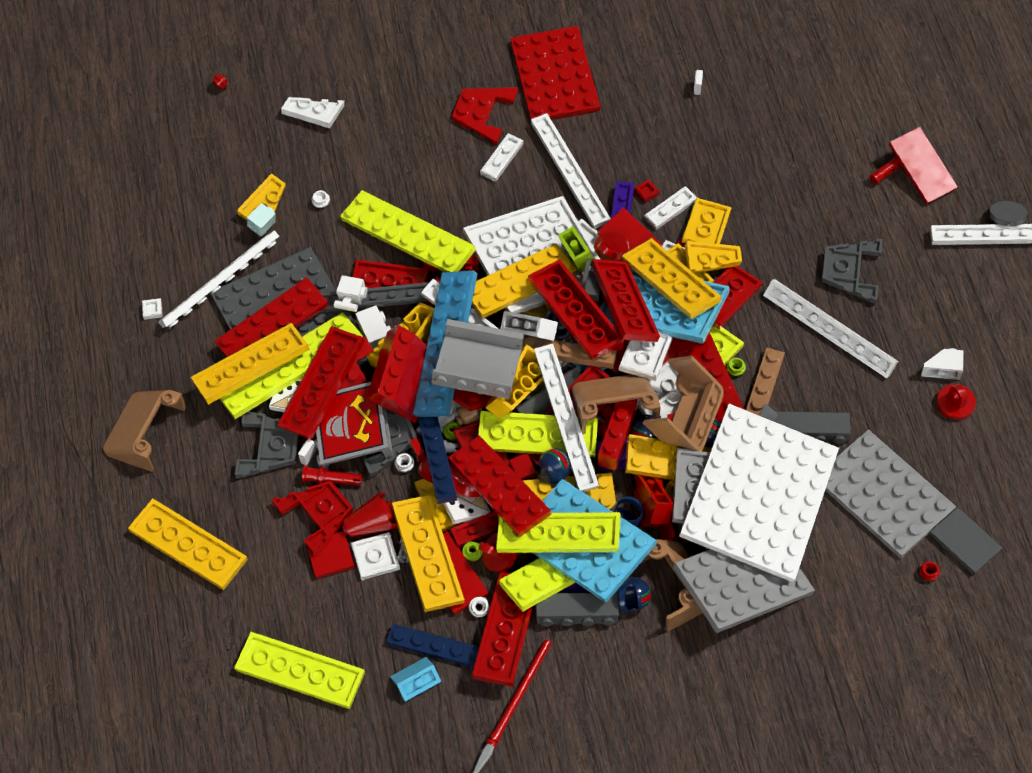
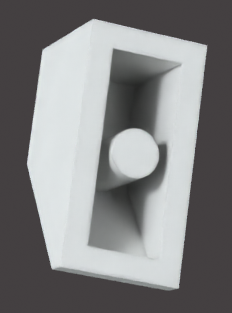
M954 348L943 349L924 363L921 376L960 380L963 372V351Z

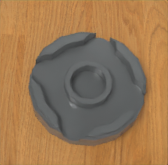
M999 201L990 207L989 214L991 220L999 225L1007 226V224H1012V226H1018L1026 221L1027 210L1023 205L1013 201Z

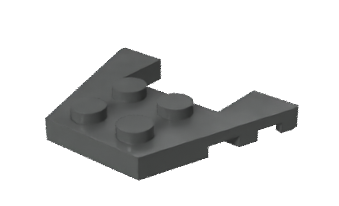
M876 239L873 242L860 241V244L854 245L847 243L827 246L824 254L822 282L876 304L879 285L859 283L861 256L881 257L883 239Z
M388 409L386 411L393 456L385 457L382 452L364 459V464L370 477L376 475L400 454L410 449L411 439H418L410 420Z
M251 410L246 412L242 416V426L261 427L257 460L237 459L235 477L243 478L296 464L299 435L280 428L277 425L280 419L276 418L275 420L266 417L265 414L251 412Z

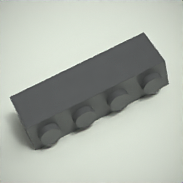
M571 363L561 368L568 389L582 373L578 366ZM544 381L537 385L512 412L543 415L552 406Z
M776 412L779 416L773 422L823 442H834L836 444L849 442L851 434L849 413Z
M555 593L536 604L537 624L542 626H552L553 624H562L563 626L603 624L610 626L618 623L619 620L618 593H614L606 603L592 593Z

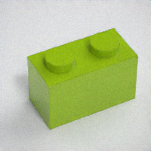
M572 226L557 235L579 272L585 270L587 259L590 258L592 263L593 257L575 227Z

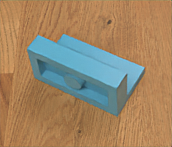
M427 657L390 676L404 701L441 682L433 663Z

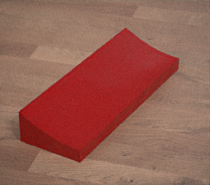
M560 259L528 275V281L591 360L613 351L623 350L624 340L618 330Z

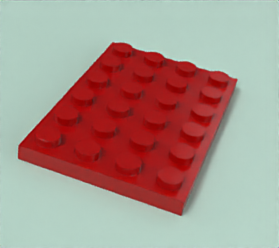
M578 26L510 38L530 120L546 113L553 120L600 111V103Z

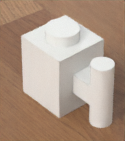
M342 275L336 291L339 301L335 300L334 308L357 312V304L361 305L363 298L367 296V287H365L364 280Z

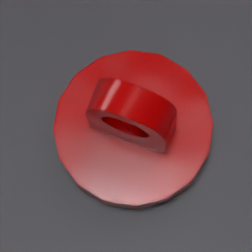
M618 232L603 233L596 239L594 249L601 260L622 261V255L630 251L628 240Z
M961 384L947 385L940 390L937 396V408L948 419L952 418L959 421L967 419L972 415L976 406V398L973 392Z
M497 532L492 534L486 542L481 541L478 549L483 551V562L489 570L504 572L503 570L509 569L514 564L517 553L497 552Z

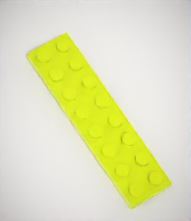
M363 190L340 216L342 221L443 272H458L476 251L473 244Z
M342 312L302 336L310 350L220 398V401L234 419H237L303 378L331 326L362 337L363 335Z

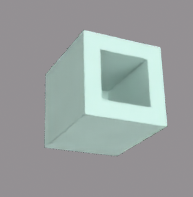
M262 203L247 217V227L261 237L275 223L274 210Z

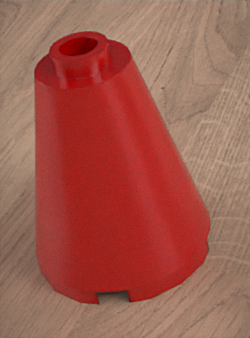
M384 491L375 495L343 519L344 524L341 526L345 535H350L352 538L398 528L397 523H395L392 504L390 500L385 501L384 497L387 495Z

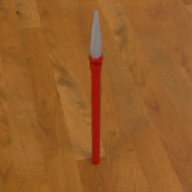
M544 640L498 725L489 736V739L486 740V745L479 755L473 773H479L492 755L494 748L498 746L497 743L502 736L501 734L552 644L549 640Z

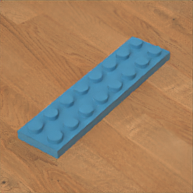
M474 270L443 272L441 275L413 413L417 417L450 416L455 388L432 384V371L436 369L445 337L447 319L468 323L478 274Z

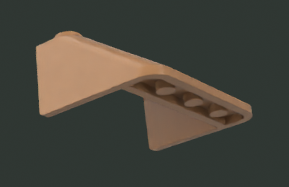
M629 374L578 382L572 387V396L582 434H586V421L592 420L597 416V405L641 398L643 407L652 411L653 419H659L661 409L659 399L646 378Z
M172 390L140 391L132 394L104 444L103 450L108 457L152 472L154 467L149 457L152 448L142 438L161 404L182 411L186 410L182 394Z

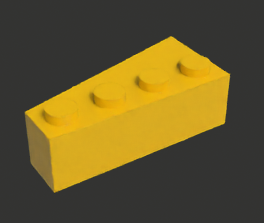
M419 303L403 318L404 321L399 326L413 332L426 344L435 308ZM383 338L377 343L378 346L373 350L374 352L367 356L370 366L375 369L385 340Z
M526 344L521 350L510 398L492 396L485 407L499 419H502L543 381L534 349Z

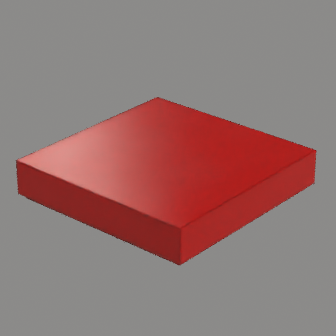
M344 531L335 533L315 556L308 548L316 579L355 568Z

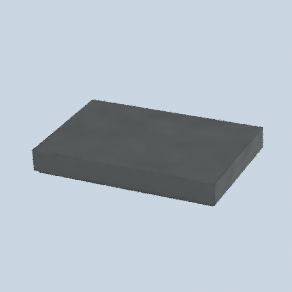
M959 508L955 509L929 534L973 575L980 571L1003 549Z

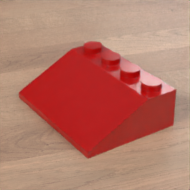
M399 325L387 331L366 398L414 423L418 420V417L413 413L427 345L416 334Z

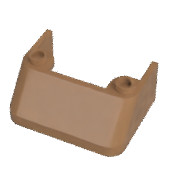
M693 356L671 358L667 362L678 372L675 384L678 391L682 394L673 421L669 418L644 420L643 424L662 442L688 450L700 451L705 446L724 394L723 388Z
M655 539L657 544L641 563L650 558L661 559L664 557L684 586V589L679 594V602L683 607L666 616L665 630L669 632L703 612L673 568L676 562L689 558V555L678 541Z

